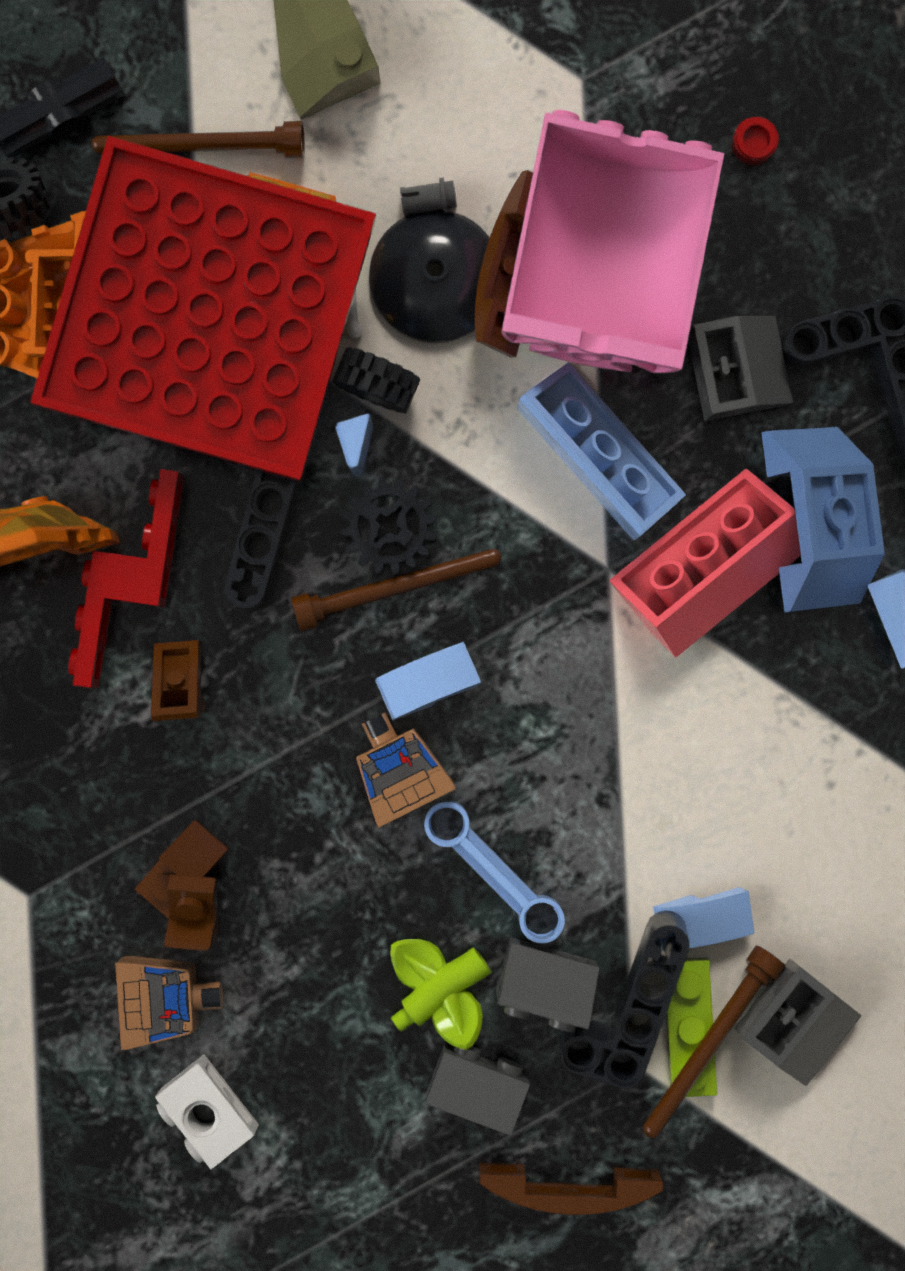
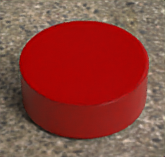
M750 117L741 122L732 138V148L736 157L749 165H759L769 160L778 146L779 137L777 129L769 120L762 117Z

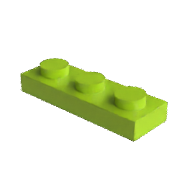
M707 957L686 959L666 1013L670 1085L713 1024L710 963ZM715 1054L686 1097L717 1096Z

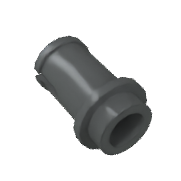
M441 177L438 183L407 188L400 187L405 217L411 214L444 210V214L449 213V208L457 207L453 180L445 181L444 177Z

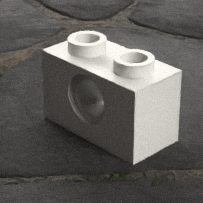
M205 1054L165 1084L155 1096L159 1102L157 1110L163 1120L171 1127L177 1125L187 1138L184 1143L188 1152L197 1162L201 1163L204 1160L210 1169L214 1168L252 1138L259 1125ZM196 1105H207L213 1110L215 1120L210 1123L198 1121L193 1114V1107Z

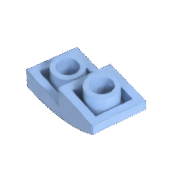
M464 642L422 657L392 670L375 680L392 721L429 708L437 701L475 688L481 683Z
M740 887L705 898L689 895L653 906L654 914L666 910L673 911L682 917L687 928L689 948L712 945L755 934L749 891ZM668 932L666 938H660L662 951H665L664 948L668 938L675 937V933Z

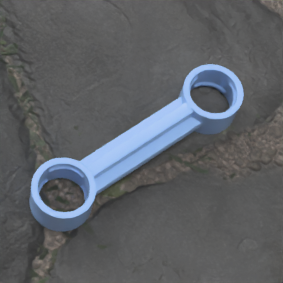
M443 800L430 807L424 823L429 839L439 846L452 847L519 915L521 930L528 939L536 943H548L555 940L561 934L565 924L563 911L557 901L546 895H536L469 827V817L462 805L455 801ZM442 808H452L460 812L463 818V827L459 836L451 840H443L436 837L431 827V818L434 812ZM547 903L554 907L553 909L558 915V923L554 930L546 934H536L527 928L526 914L534 904Z

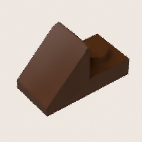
M199 640L155 643L151 700L152 721L198 718L205 710V701L201 690V648Z
M195 819L159 857V861L137 885L135 890L169 918L167 886L170 874L205 877L229 848Z
M170 874L167 886L169 920L164 946L166 948L209 951L218 939L219 934L216 878Z

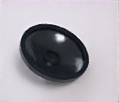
M444 210L411 214L393 224L376 245L369 269L372 297L378 311L386 322L404 336L426 343L451 342L475 331L476 292L484 254L490 239L488 234L471 219L452 211L444 214ZM432 263H439L443 266L444 271L441 275L434 277L428 274L427 267Z

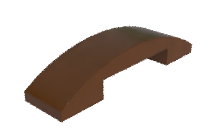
M529 170L521 172L495 222L484 254L475 300L476 342L510 358L517 356L520 343L508 341L501 332L533 173Z
M483 1162L479 1164L480 1184L491 1192L518 1205L555 1214L588 1215L606 1213L636 1205L663 1191V1180L658 1169L613 1168V1185L526 1182L524 1164Z

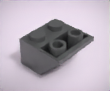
M735 316L693 325L689 331L688 343L705 422L793 404L776 316Z
M510 937L496 985L498 1004L505 1006L504 1012L520 1019L530 1020L532 1014L549 1018L548 1024L563 1031L575 1032L576 1026L588 1029L592 1015L599 966L592 959Z
M789 958L785 963V969L776 982H770L734 1029L743 1040L777 1067L807 1086L862 1015Z

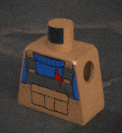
M386 712L361 724L373 748L356 758L378 828L456 789L451 777L414 728L397 736Z
M123 956L115 963L121 1050H128L194 1033L199 1026V1011L223 1008L222 983H197L196 966L193 962Z

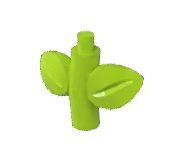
M405 939L391 944V961L397 977L403 985L414 989L411 994L401 1001L404 1008L391 1017L396 1027L402 1032L414 1022L420 1027L432 1018L437 1033L445 1041L456 1048L464 1050L471 1048L481 1032L483 1014L480 1003L465 989L492 973L483 957L473 947L446 964L440 949L429 941Z

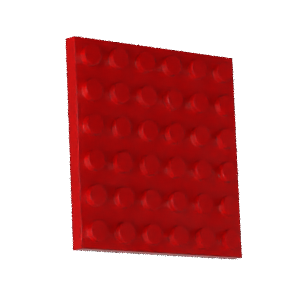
M108 136L30 403L38 407L301 481L376 221V213Z

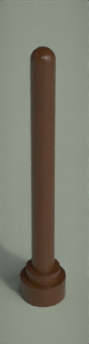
M284 121L283 126H275V131L103 135L94 137L91 142L93 151L98 154H103L107 137L111 136L163 152L276 149L277 154L284 153L286 158H304L305 155L303 121Z
M489 549L323 598H319L318 594L309 597V593H304L291 597L300 631L302 632L318 627L317 622L325 620V615L497 566L502 560V555L497 549Z
M757 945L753 948L745 960L748 964L744 970L747 975L644 1123L643 1131L646 1136L650 1138L659 1136L762 985L767 986L770 981L776 982L786 966L773 954Z

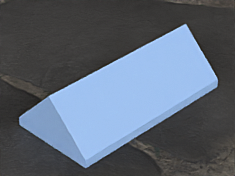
M569 362L520 397L517 409L633 540L640 537L686 496Z

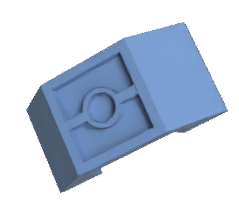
M838 427L762 432L767 477L791 476L802 560L800 564L779 567L784 612L860 604L868 589L867 585L871 583L885 555L873 463Z

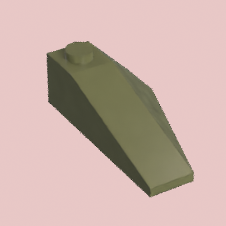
M274 0L281 77L300 120L381 84L379 66L347 0Z

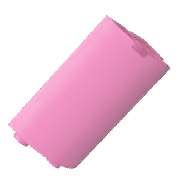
M555 110L552 114L545 112L503 321L502 335L512 343L530 344L529 350L535 353L590 367L631 372L632 366L635 365L651 373H671L681 370L724 153L712 151L710 144L701 141H687L685 144L669 141L666 134L657 131H642L640 138L632 137L623 133L624 126L620 123L608 120L598 121L597 124L579 120V115L566 110Z

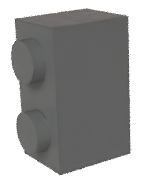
M444 1044L426 1092L425 1104L511 1136L530 1086L528 1074L522 1072L524 1067L506 1058L499 1057L496 1063L480 1057L481 1050L474 1046L464 1050Z

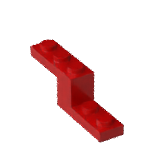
M160 469L159 480L153 479L151 482L149 505L155 506L152 524L146 523L142 537V549L148 550L147 558L93 551L92 560H86L84 563L82 586L87 587L85 605L79 604L75 618L76 631H81L78 649H72L68 664L69 675H74V686L99 688L112 600L165 608L185 476L178 471Z

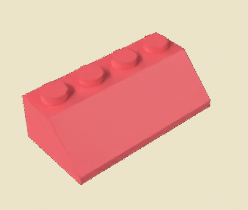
M745 469L609 581L652 635L676 658L779 574V567L789 566L801 556L795 508L748 469Z

